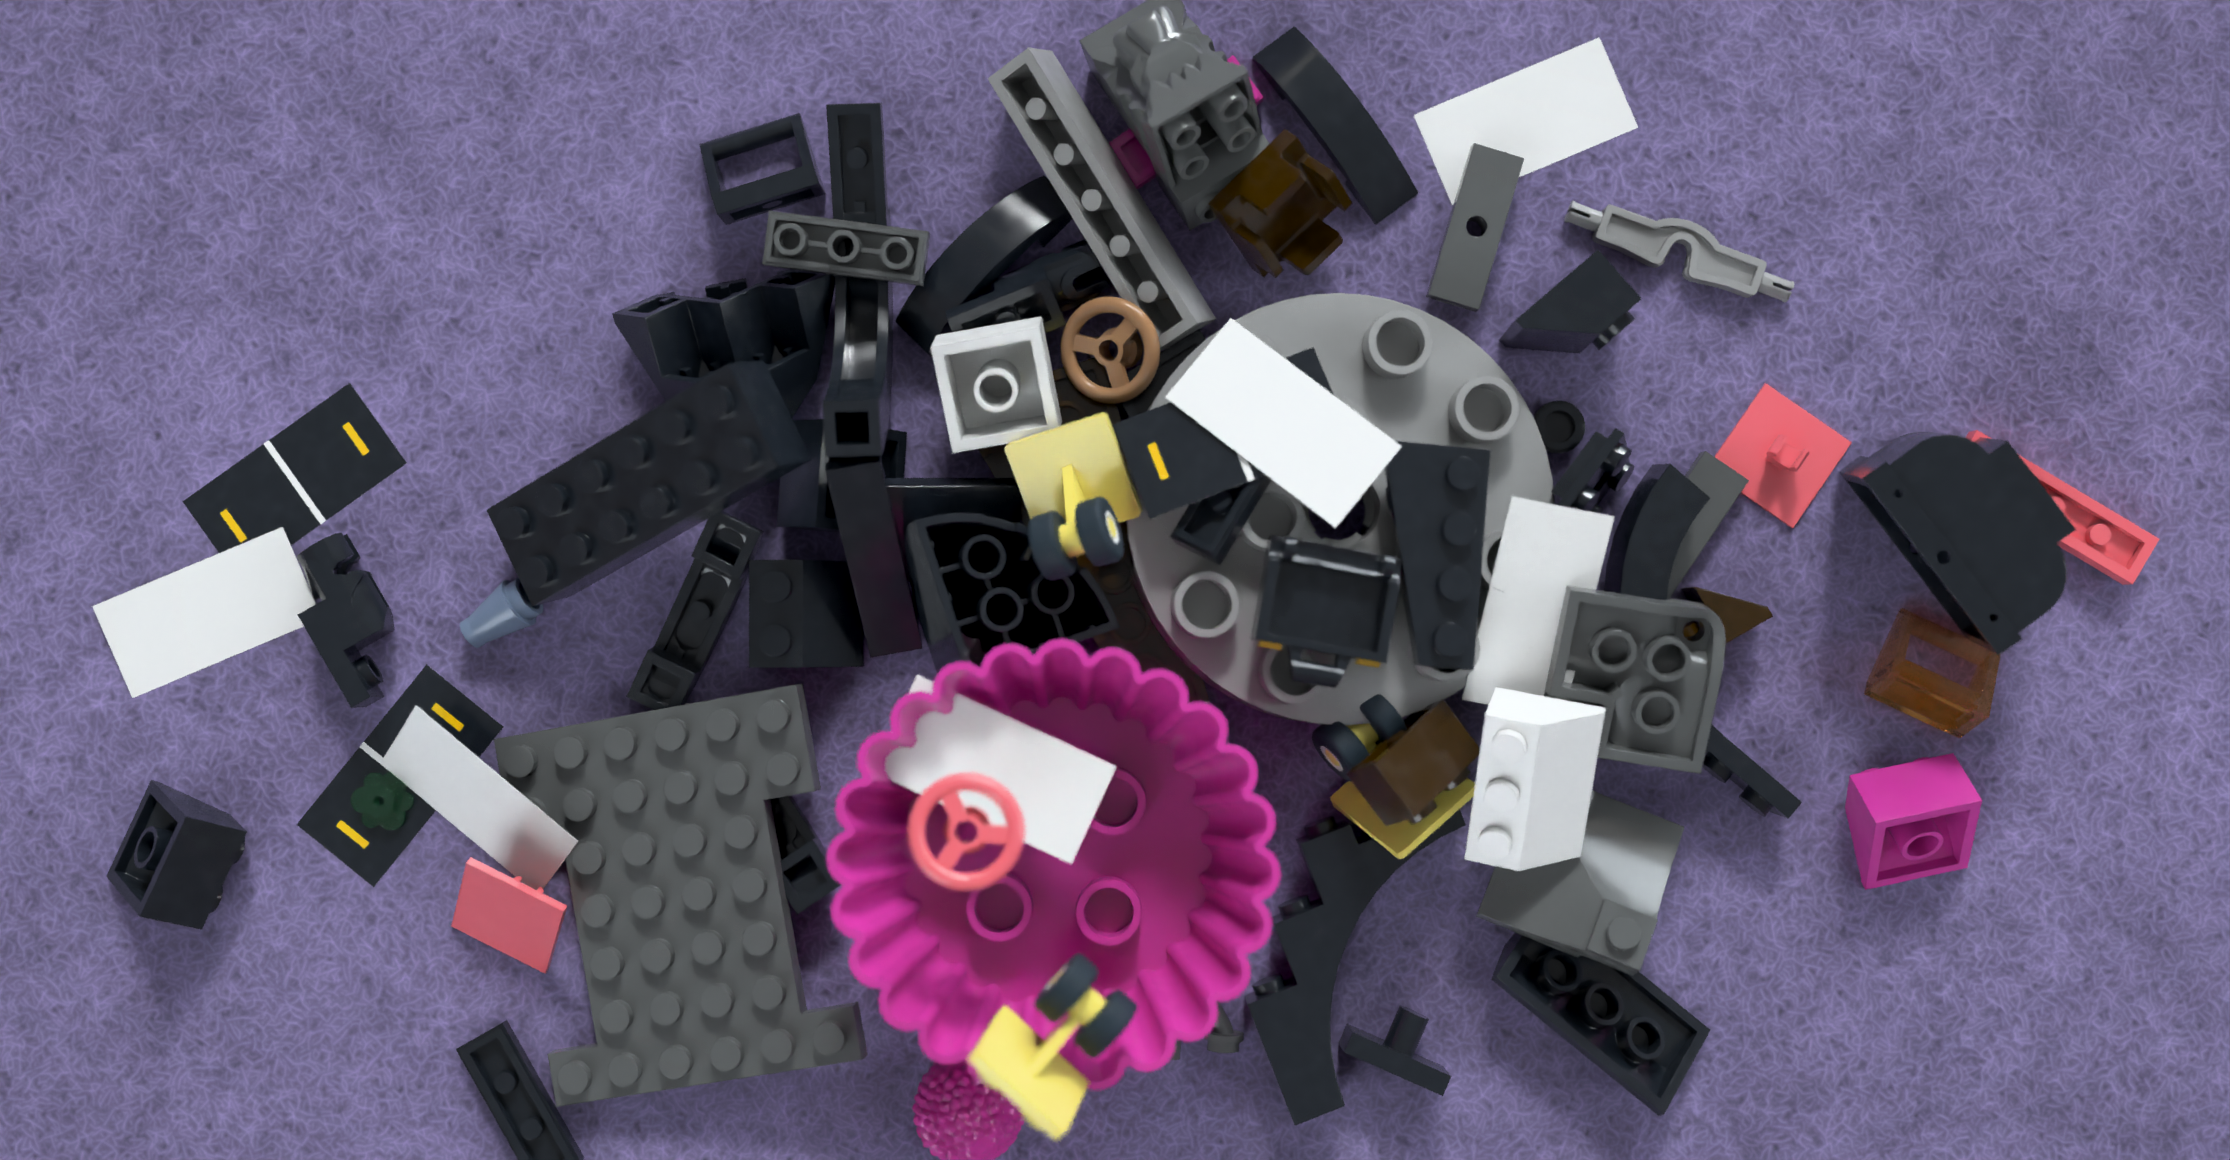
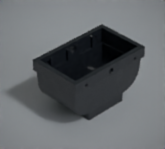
M1924 431L1913 432L1896 438L1870 457L1859 456L1839 471L1967 639L1999 655L2023 639L2019 632L2047 613L2061 597L2067 579V566L2063 552L2057 543L2076 529L2008 441L1981 437L1974 442L1968 438L1951 434ZM1910 544H1912L1918 552L1913 553L1910 550Z

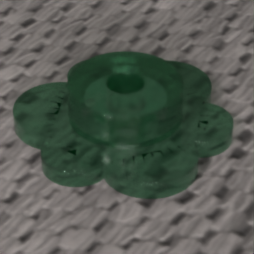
M391 772L386 773L383 777L379 773L368 774L363 781L364 787L356 789L351 796L352 807L357 812L363 813L362 822L366 827L374 828L381 825L386 830L400 828L406 819L405 811L411 809L414 805L412 794L405 792L407 785ZM380 797L384 799L383 805L379 803Z

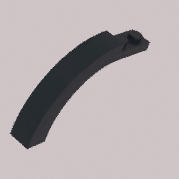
M882 102L827 104L833 219L891 226L890 209H888ZM845 239L839 243L837 251L840 257H846L852 253L854 248L853 241ZM835 275L833 358L827 393L822 401L826 457L882 455L889 424L892 387V282Z
M1672 464L1652 465L1626 505L1613 537L1607 561L1604 591L1667 600L1670 575L1681 542L1694 519L1710 499L1707 494ZM1711 725L1702 767L1723 783L1731 779L1743 790L1739 798L1758 814L1765 817L1768 812L1789 819L1802 802Z

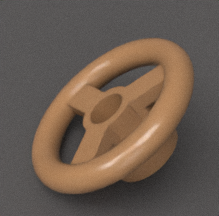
M1112 296L1095 298L1081 305L1068 319L1061 337V361L1068 379L1086 397L1107 404L1126 402L1142 393L1156 374L1160 360L1158 334L1148 315L1134 303ZM1117 313L1125 317L1118 327L1108 329L1101 337L1094 338L1079 334L1084 324L1098 314ZM1139 331L1144 345V358L1138 374L1129 382L1126 369L1133 367L1140 360L1143 350L1142 341L1136 333ZM1111 341L1115 342L1118 347L1116 358L1109 351ZM1076 351L1094 355L1096 360L1106 367L1112 388L1097 385L1084 374L1078 363Z

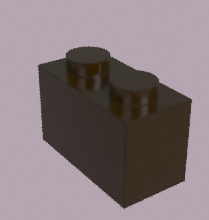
M1444 700L1430 704L1425 709L1410 714L1403 720L1407 728L1406 732L1401 730L1388 740H1382L1369 752L1365 759L1347 773V776L1385 826L1408 820L1410 824H1415L1427 817L1437 807L1434 798L1443 790L1449 791L1462 783L1471 773L1467 766L1480 754V747Z

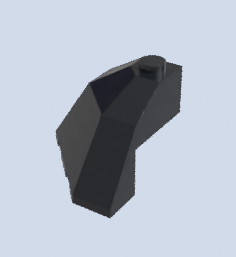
M790 269L777 272V275L751 287H748L746 278L705 286L707 297L702 298L675 295V292L654 295L612 313L616 326L665 401L727 364L764 360L791 418H793L817 380L834 294L835 275Z

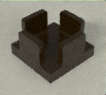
M1286 129L1208 203L1250 267L1262 277L1269 273L1275 278L1284 271L1280 265L1281 261L1287 262L1304 275H1310L1343 243V239L1338 231L1327 225L1323 220L1336 207L1346 211L1353 204L1334 171L1311 157L1306 152L1299 138Z

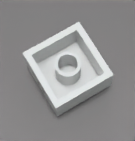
M1042 316L936 335L931 345V352L953 453L1008 444L1009 442L1061 426V412Z

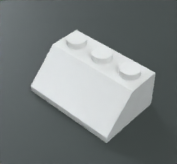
M1498 687L1495 688L1484 719L1465 860L1522 871L1581 857L1606 708Z

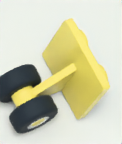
M1106 413L1095 414L1009 442L1005 446L1006 456L1031 519L1028 525L1031 551L1040 572L1045 578L1054 581L1073 575L1077 568L1078 555L1086 554L1087 558L1095 566H1104L1117 562L1122 558L1123 538L1119 523L1139 517L1142 507Z
M1376 694L1360 705V710L1370 722L1369 724L1344 725L1340 721H1336L1333 724H1321L1313 731L1312 741L1316 750L1329 767L1340 777L1348 781L1330 797L1333 806L1395 857L1403 859L1474 796L1475 783L1466 778L1455 788L1449 791L1443 790L1434 798V801L1437 803L1435 810L1415 824H1410L1408 820L1385 826L1347 776V773L1365 759L1369 752L1382 740H1388L1401 730L1407 731L1402 717L1394 706L1384 696Z
M1076 954L1069 959L1050 979L1035 999V1008L1050 1022H1057L1064 1017L1044 1039L1008 1006L1004 1005L995 1014L968 1057L969 1062L976 1068L977 1074L985 1084L1003 1092L1020 1108L1023 1117L1031 1126L1045 1131L1054 1140H1059L1066 1133L1089 1086V1081L1057 1051L1080 1024L1073 1037L1074 1044L1088 1057H1098L1122 1034L1138 1009L1137 1004L1120 989L1112 991L1105 998L1094 990L1091 985L1098 976V968L1082 954Z

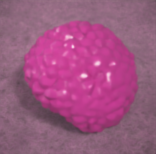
M965 1060L956 1064L933 1062V1065L923 1075L922 1081L919 1083L918 1094L914 1096L916 1103L912 1107L915 1113L913 1117L914 1125L917 1126L916 1131L922 1139L923 1147L930 1148L931 1155L938 1156L940 1160H995L1001 1154L1007 1152L1009 1147L1015 1142L1022 1125L1026 1121L1020 1108L1003 1092L977 1081L968 1071Z

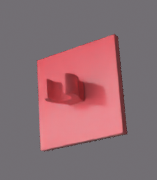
M1765 383L1714 457L1749 480L1741 494L1789 527L1794 528L1852 442Z
M470 857L465 865L451 927L545 974L551 964L567 905L543 894L544 890L542 887L535 890L521 883V876L511 878Z

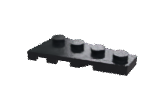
M1395 441L1402 447L1384 468L1387 481L1385 490L1388 508L1392 512L1397 542L1394 543L1396 557L1403 559L1401 565L1405 591L1403 600L1414 665L1474 670L1491 450Z

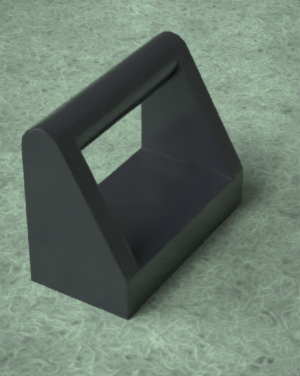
M800 113L700 144L715 210L726 225L767 213L769 210L773 211L826 194ZM795 137L802 162L801 167L726 190L718 160Z

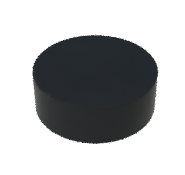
M1552 401L1541 406L1533 414L1547 453H1566L1574 449L1583 439L1585 421L1582 413L1573 404L1566 401Z

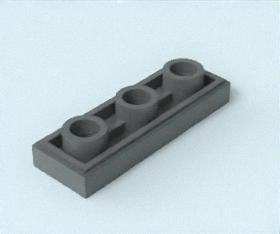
M1476 143L1470 147L1426 297L1474 312L1480 309L1524 158ZM1468 221H1474L1480 226L1481 235L1479 237H1474L1468 233L1466 229Z
M769 210L762 264L770 267L924 287L930 233L923 230ZM845 239H851L854 244L852 253L846 257H840L837 251L839 243Z

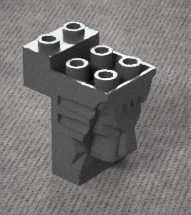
M1147 0L1079 41L1092 75L1150 157L1160 188L1188 229L1192 230L1202 223H1209L1218 219L1208 203L1270 143L1262 133L1249 73L1244 65L1227 62L1226 54L1222 50L1215 52L1213 41L1208 35L1202 34L1198 26L1187 16L1185 6L1181 0Z

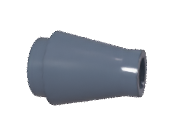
M519 578L512 582L504 580L469 617L460 622V629L465 639L472 646L480 648L487 642L534 625L536 617L543 612V604L532 606Z

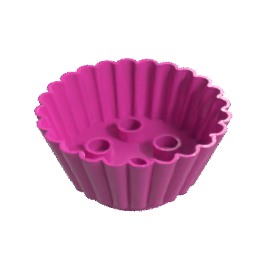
M1063 638L1051 640L1042 645L1035 655L1023 646L1002 644L993 648L985 656L981 668L971 662L958 661L948 664L938 672L933 682L932 693L917 691L908 693L900 698L892 708L890 716L891 731L877 732L869 736L861 744L857 754V768L862 778L850 781L841 789L836 798V816L845 831L834 838L828 847L826 855L830 874L834 880L843 885L832 901L831 918L835 927L844 936L855 940L850 949L848 961L854 977L858 982L869 988L881 989L878 1003L884 1020L898 1030L906 1032L918 1030L920 1046L932 1061L940 1064H956L965 1060L968 1071L977 1081L985 1084L977 1074L976 1068L969 1062L968 1057L995 1014L1004 1005L1008 1006L1044 1039L1064 1017L1057 1022H1050L1035 1008V999L1050 979L1069 959L1076 954H1082L1098 968V976L1091 985L1094 990L1105 998L1112 991L1120 989L1137 1004L1138 1008L1134 1018L1122 1034L1098 1057H1088L1074 1044L1073 1037L1080 1024L1057 1051L1089 1081V1089L1105 1090L1114 1086L1123 1077L1127 1066L1136 1071L1143 1072L1158 1070L1170 1061L1175 1051L1176 1040L1191 1042L1200 1040L1208 1035L1216 1025L1218 1016L1217 1002L1230 1001L1239 997L1248 986L1251 978V967L1246 954L1256 952L1263 947L1272 932V918L1262 901L1272 896L1278 888L1281 878L1280 864L1270 850L1264 847L1275 831L1276 815L1270 803L1262 796L1252 793L1258 777L1255 759L1248 750L1238 745L1226 744L1228 727L1221 711L1213 705L1204 702L1188 703L1187 688L1183 680L1173 672L1165 669H1152L1142 674L1139 663L1132 654L1121 648L1108 647L1098 650L1089 658L1083 647L1074 641ZM958 693L1117 767L1072 864L1024 842L1022 852L1016 864L1001 880L982 889L961 891L936 883L920 869L914 860L908 843V822L913 806L921 794L890 781L885 771V762L888 755L898 748H911L915 746L917 742L915 726L919 718L925 713L933 711L942 714L951 713L954 696ZM937 803L931 810L925 827L927 846L935 859L938 858L948 843L944 828L949 816L944 806L940 803ZM965 820L958 823L956 831L962 840L972 841L977 837L978 830L973 822ZM987 843L977 852L962 853L952 871L973 873L987 868L998 859L1005 844Z

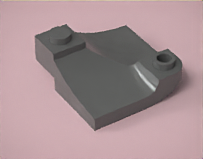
M1567 585L1544 696L1565 698L1566 701L1606 708L1598 758L1701 774L1724 665L1726 636L1722 620L1709 607L1697 602L1672 598L1670 600L1650 599ZM1692 620L1699 621L1698 632L1694 636L1685 637L1683 634L1684 626ZM1566 670L1575 671L1572 683L1564 682Z
M1592 790L1581 857L1522 871L1495 866L1476 917L1577 958L1582 955L1633 976L1641 970L1653 936L1665 886L1685 827Z

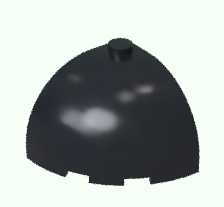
M954 513L911 522L906 528L905 556L910 586L937 674L948 664L958 661L971 662L981 668L985 656L993 648L1002 644H1017L1027 648L1035 655L1042 645L1051 640L1063 638L1077 643L1120 628L1113 608L1102 588L1085 567H1080L1077 564L1073 575L1054 581L1048 580L1043 576L1034 560L1029 543L1028 526L987 517L984 514Z

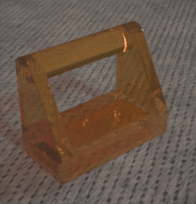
M1902 608L1895 618L1870 673L1864 695L1960 739L1990 716L2001 654L1998 655L1963 635ZM1910 635L1977 665L1968 688L1906 660Z

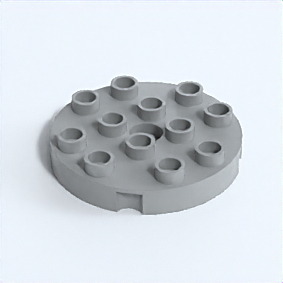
M1347 293L1314 294L1282 300L1256 309L1234 320L1283 358L1314 347L1334 396L1392 440L1491 450L1474 660L1475 667L1480 654L1478 632L1511 496L1555 505L1554 496L1551 493L1553 479L1547 451L1538 426L1517 388L1490 355L1468 336L1425 311L1390 299ZM1220 330L1208 337L1186 357L1168 378L1147 411L1171 402L1165 398L1166 395ZM1127 463V469L1142 507L1139 517L1127 520L1128 542L1134 565L1129 571L1137 594L1151 622L1167 645L1185 665L1206 683L1250 708L1279 718L1314 724H1333L1336 721H1340L1344 725L1369 724L1370 722L1360 710V705L1376 694L1384 696L1394 706L1400 716L1404 717L1423 710L1430 704L1444 700L1465 687L1468 673L1472 670L1414 665L1403 600L1405 591L1401 570L1400 588L1387 663L1380 664V668L1355 664L1356 659L1351 658L1336 688L1292 681L1286 646H1282L1281 650L1259 647L1257 646L1258 641L1250 640L1269 536H1289L1309 542L1396 557L1394 543L1397 542L1392 512L1388 508L1385 490L1387 487L1385 469L1382 470L1361 496L1365 508L1362 523L1365 527L1361 535L1356 532L1352 536L1341 540L1329 539L1327 537L1321 539L1314 533L1315 528L1309 519L1308 507L1274 480H1271L1221 565H1218L1176 544L1171 539L1170 535L1188 505L1149 519ZM1302 650L1301 660L1334 665L1335 655Z

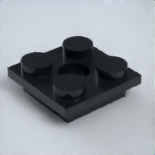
M1617 428L1613 430L1608 438L1597 431L1594 433L1552 489L1551 493L1554 496L1555 505L1602 513L1603 507L1598 505L1610 488L1618 492L1628 481L1634 470V465L1629 461L1632 450L1627 447L1625 433Z

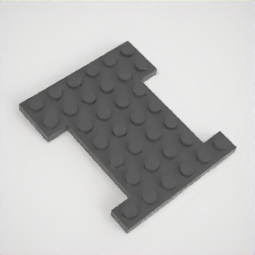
M803 683L494 739L500 776L578 840V843L565 860L597 1043L557 1049L548 1053L556 1107L858 1061L868 1055L859 1002L807 1010L789 903L785 894L780 862L781 857L770 799L814 792L821 789Z

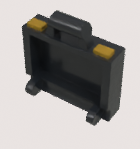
M1269 536L1250 640L1258 641L1257 646L1270 649L1281 650L1282 646H1286L1292 681L1336 688L1351 658L1356 659L1355 664L1380 668V664L1387 663L1403 559L1391 555H1379L1299 540L1289 536ZM1302 650L1335 655L1334 665L1301 660Z

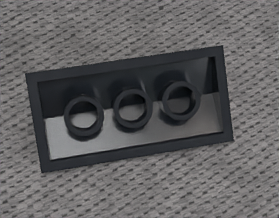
M1514 933L1504 945L1491 980L1658 1116L1665 1114L1710 1032L1708 1027L1640 972L1632 976L1582 955L1577 958L1518 933Z

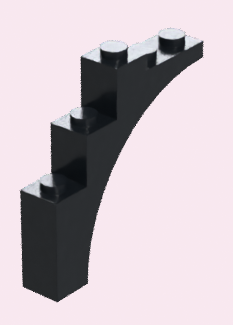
M1460 809L1403 859L1395 857L1363 830L1364 835L1356 838L1351 825L1345 820L1336 823L1334 816H1329L1306 825L1304 829L1307 835L1296 839L1319 898L1310 901L1308 895L1295 897L1278 906L1280 914L1271 917L1273 927L1293 977L1283 980L1282 974L1268 976L1255 982L1252 985L1254 992L1244 996L1295 1126L1345 1106L1336 1079L1331 1051L1330 1018L1332 994L1338 966L1347 941L1360 915L1380 887L1406 861L1440 837L1466 826Z

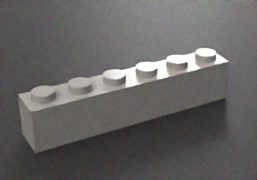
M1028 47L987 78L1120 297L1137 305L1152 321L1158 334L1160 350L1169 348L1214 321L1216 317L1053 51Z

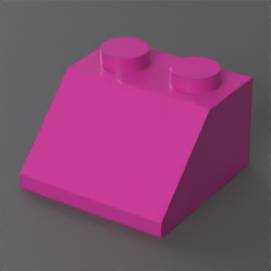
M1954 753L1932 758L1922 757L1912 762L1880 769L1871 768L1849 776L1845 810L1861 882L1865 890L1968 868L1982 799Z

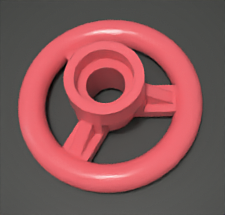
M960 773L936 781L920 795L909 817L908 843L917 865L930 879L954 890H978L998 882L1014 867L1024 845V819L1015 798L1000 783L979 774ZM958 791H974L992 799L1004 814L1007 825H993L988 815L982 809L971 805L964 806ZM941 800L949 816L944 828L948 843L938 858L935 859L927 846L925 827L931 810ZM965 820L973 822L978 830L977 837L972 841L962 840L956 831L959 822ZM987 843L1005 844L1001 855L987 868L973 873L952 871L962 853L977 852Z

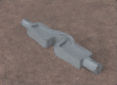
M1573 200L1564 218L1566 223L1569 222L1593 231L1592 240L1595 243L1620 251L1653 268H1657L1664 263L1665 257L1669 254L1673 243L1684 245L1687 255L1684 261L1682 276L1690 282L1724 289L1745 298H1750L1757 292L1779 299L1784 303L1788 301L1792 294L1790 290L1794 288V281L1765 272L1767 263L1764 260L1720 245L1707 229L1689 220L1665 218L1655 221L1614 205H1607L1601 212L1576 203Z

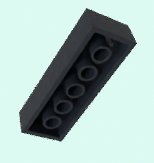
M764 360L731 363L526 485L486 511L532 606L567 598L580 592L812 459Z

